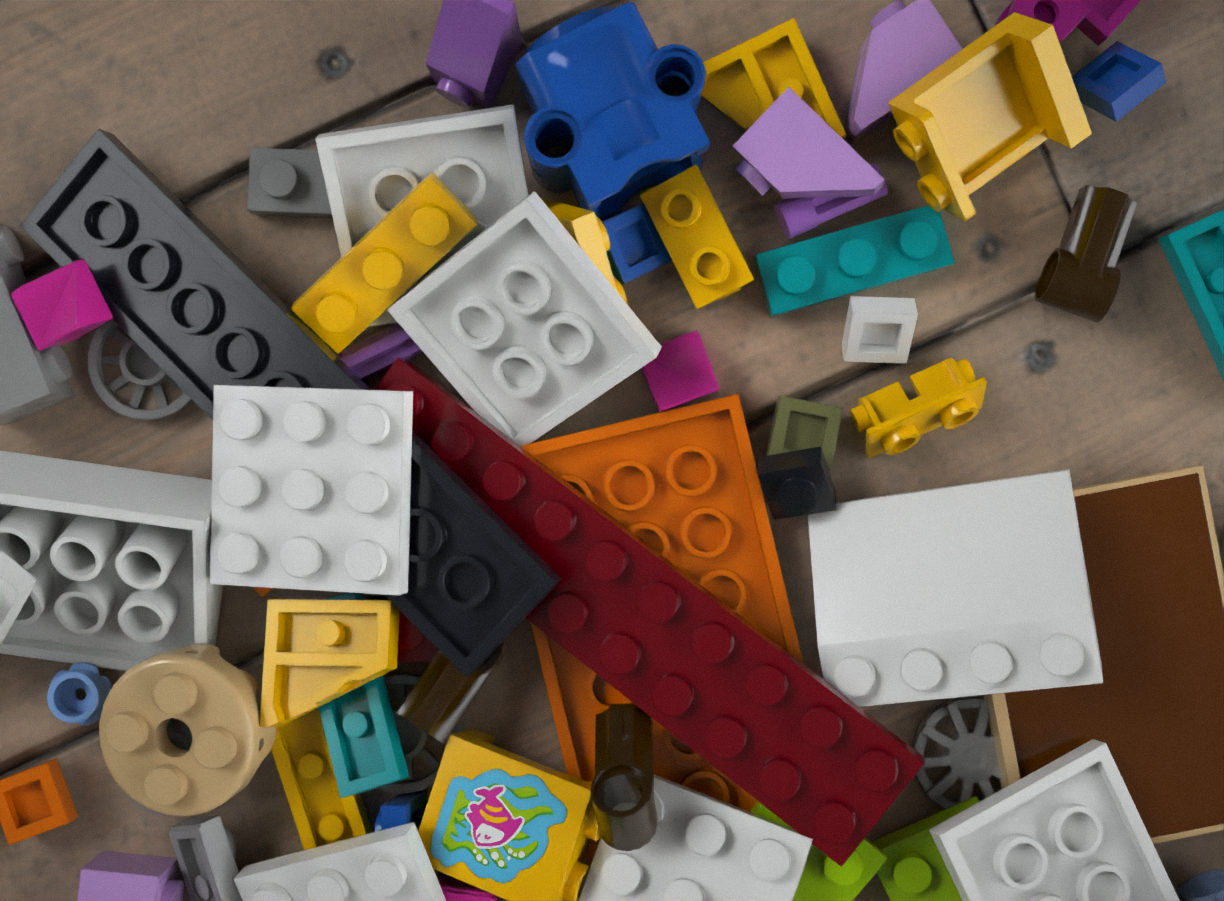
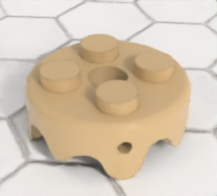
M203 643L188 645L145 659L128 669L119 678L103 704L99 722V735L105 764L121 789L131 799L149 810L169 816H192L215 809L226 803L249 784L262 761L273 747L276 738V727H259L260 713L256 698L258 684L255 678L248 672L238 669L221 658L219 648L214 645ZM170 718L179 719L189 727L192 734V744L189 750L177 748L169 740L167 724Z

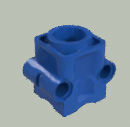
M629 2L616 8L606 6L591 9L560 23L538 38L516 63L521 90L534 114L525 126L524 142L533 177L542 188L555 193L572 190L580 208L594 211L595 215L601 221H604L620 213L626 203L640 191L657 186L694 165H697L700 171L702 170V153L708 151L710 141L696 116L705 84L706 71L703 61L694 50L685 45L671 44L658 49L634 2ZM675 89L683 95L677 97L668 96L661 90ZM553 146H565L570 149V152L559 158H549L543 155L547 149Z

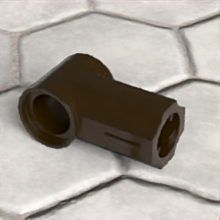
M1085 185L1080 188L1060 246L1050 254L1039 276L1035 289V301L1097 323L1101 321L1108 313L1118 292L1121 273L1120 269L1115 267L1137 202L1131 200L1128 194L1109 187Z
M504 641L493 652L492 656L468 677H465L439 650L397 713L445 744L449 735L453 732L493 670L500 664L504 655Z
M633 703L610 704L607 710L596 714L595 777L592 781L590 792L601 838L610 847L621 851L640 849L649 843L656 833L658 824L654 801L653 718L642 709L637 708ZM621 803L637 804L630 810H613L615 806Z

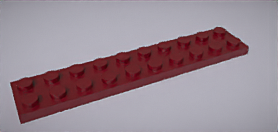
M397 357L375 390L413 391L412 431L562 578L526 619L796 832L812 838V844L842 867L925 764L924 756L406 358Z

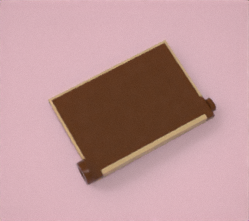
M1192 465L1074 488L1073 493L1102 662L1103 683L984 695L989 710L988 720L991 734L994 736L998 767L1002 776V780H1000L1001 788L1004 789L1088 741L1095 739L1107 744L1153 844L1224 830V573L1203 465Z

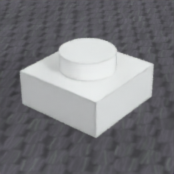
M850 296L841 345L844 361L907 364L918 317L915 298Z

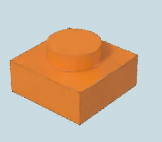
M57 758L0 778V823L8 845L63 826L79 817Z

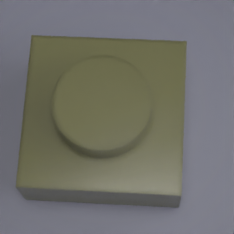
M781 395L778 396L766 456L822 447L828 469L831 471L843 408Z

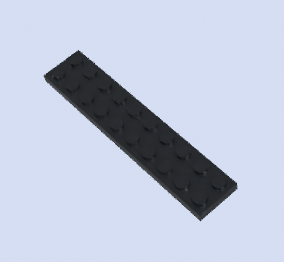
M98 129L20 225L61 267L76 260L85 259L112 313L113 320L212 420L214 385L371 390L112 133ZM412 431L408 592L399 596H385L465 677H468L485 662L562 578Z

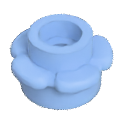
M83 662L71 665L68 671H59L51 680L47 693V703L50 711L56 718L66 723L90 725L97 722L101 717L103 704L112 689L109 679L105 676L101 677L96 666ZM78 688L85 690L86 697L84 700L77 698L76 691Z

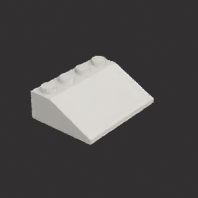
M0 450V549L37 579L31 593L0 646V653L73 664L83 662L96 667L127 671L145 659L163 652L200 643L216 646L224 585L210 584L212 480Z
M1070 469L836 502V510L808 515L817 643L823 679L859 707L1103 683L1102 662Z

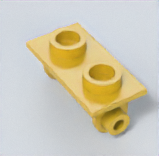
M697 165L688 168L640 195L697 310L717 299L720 301L741 290L740 287L755 280Z
M950 357L910 376L909 381L918 395L914 399H908L899 381L859 398L858 406L849 409V414L858 432L866 430V455L868 459L883 452H886L887 455L902 453L913 447L920 440L921 435L941 426H944L945 429H954L972 420L978 414L979 409L982 408L987 385L986 379L982 377L975 381L974 371L966 358L955 361Z

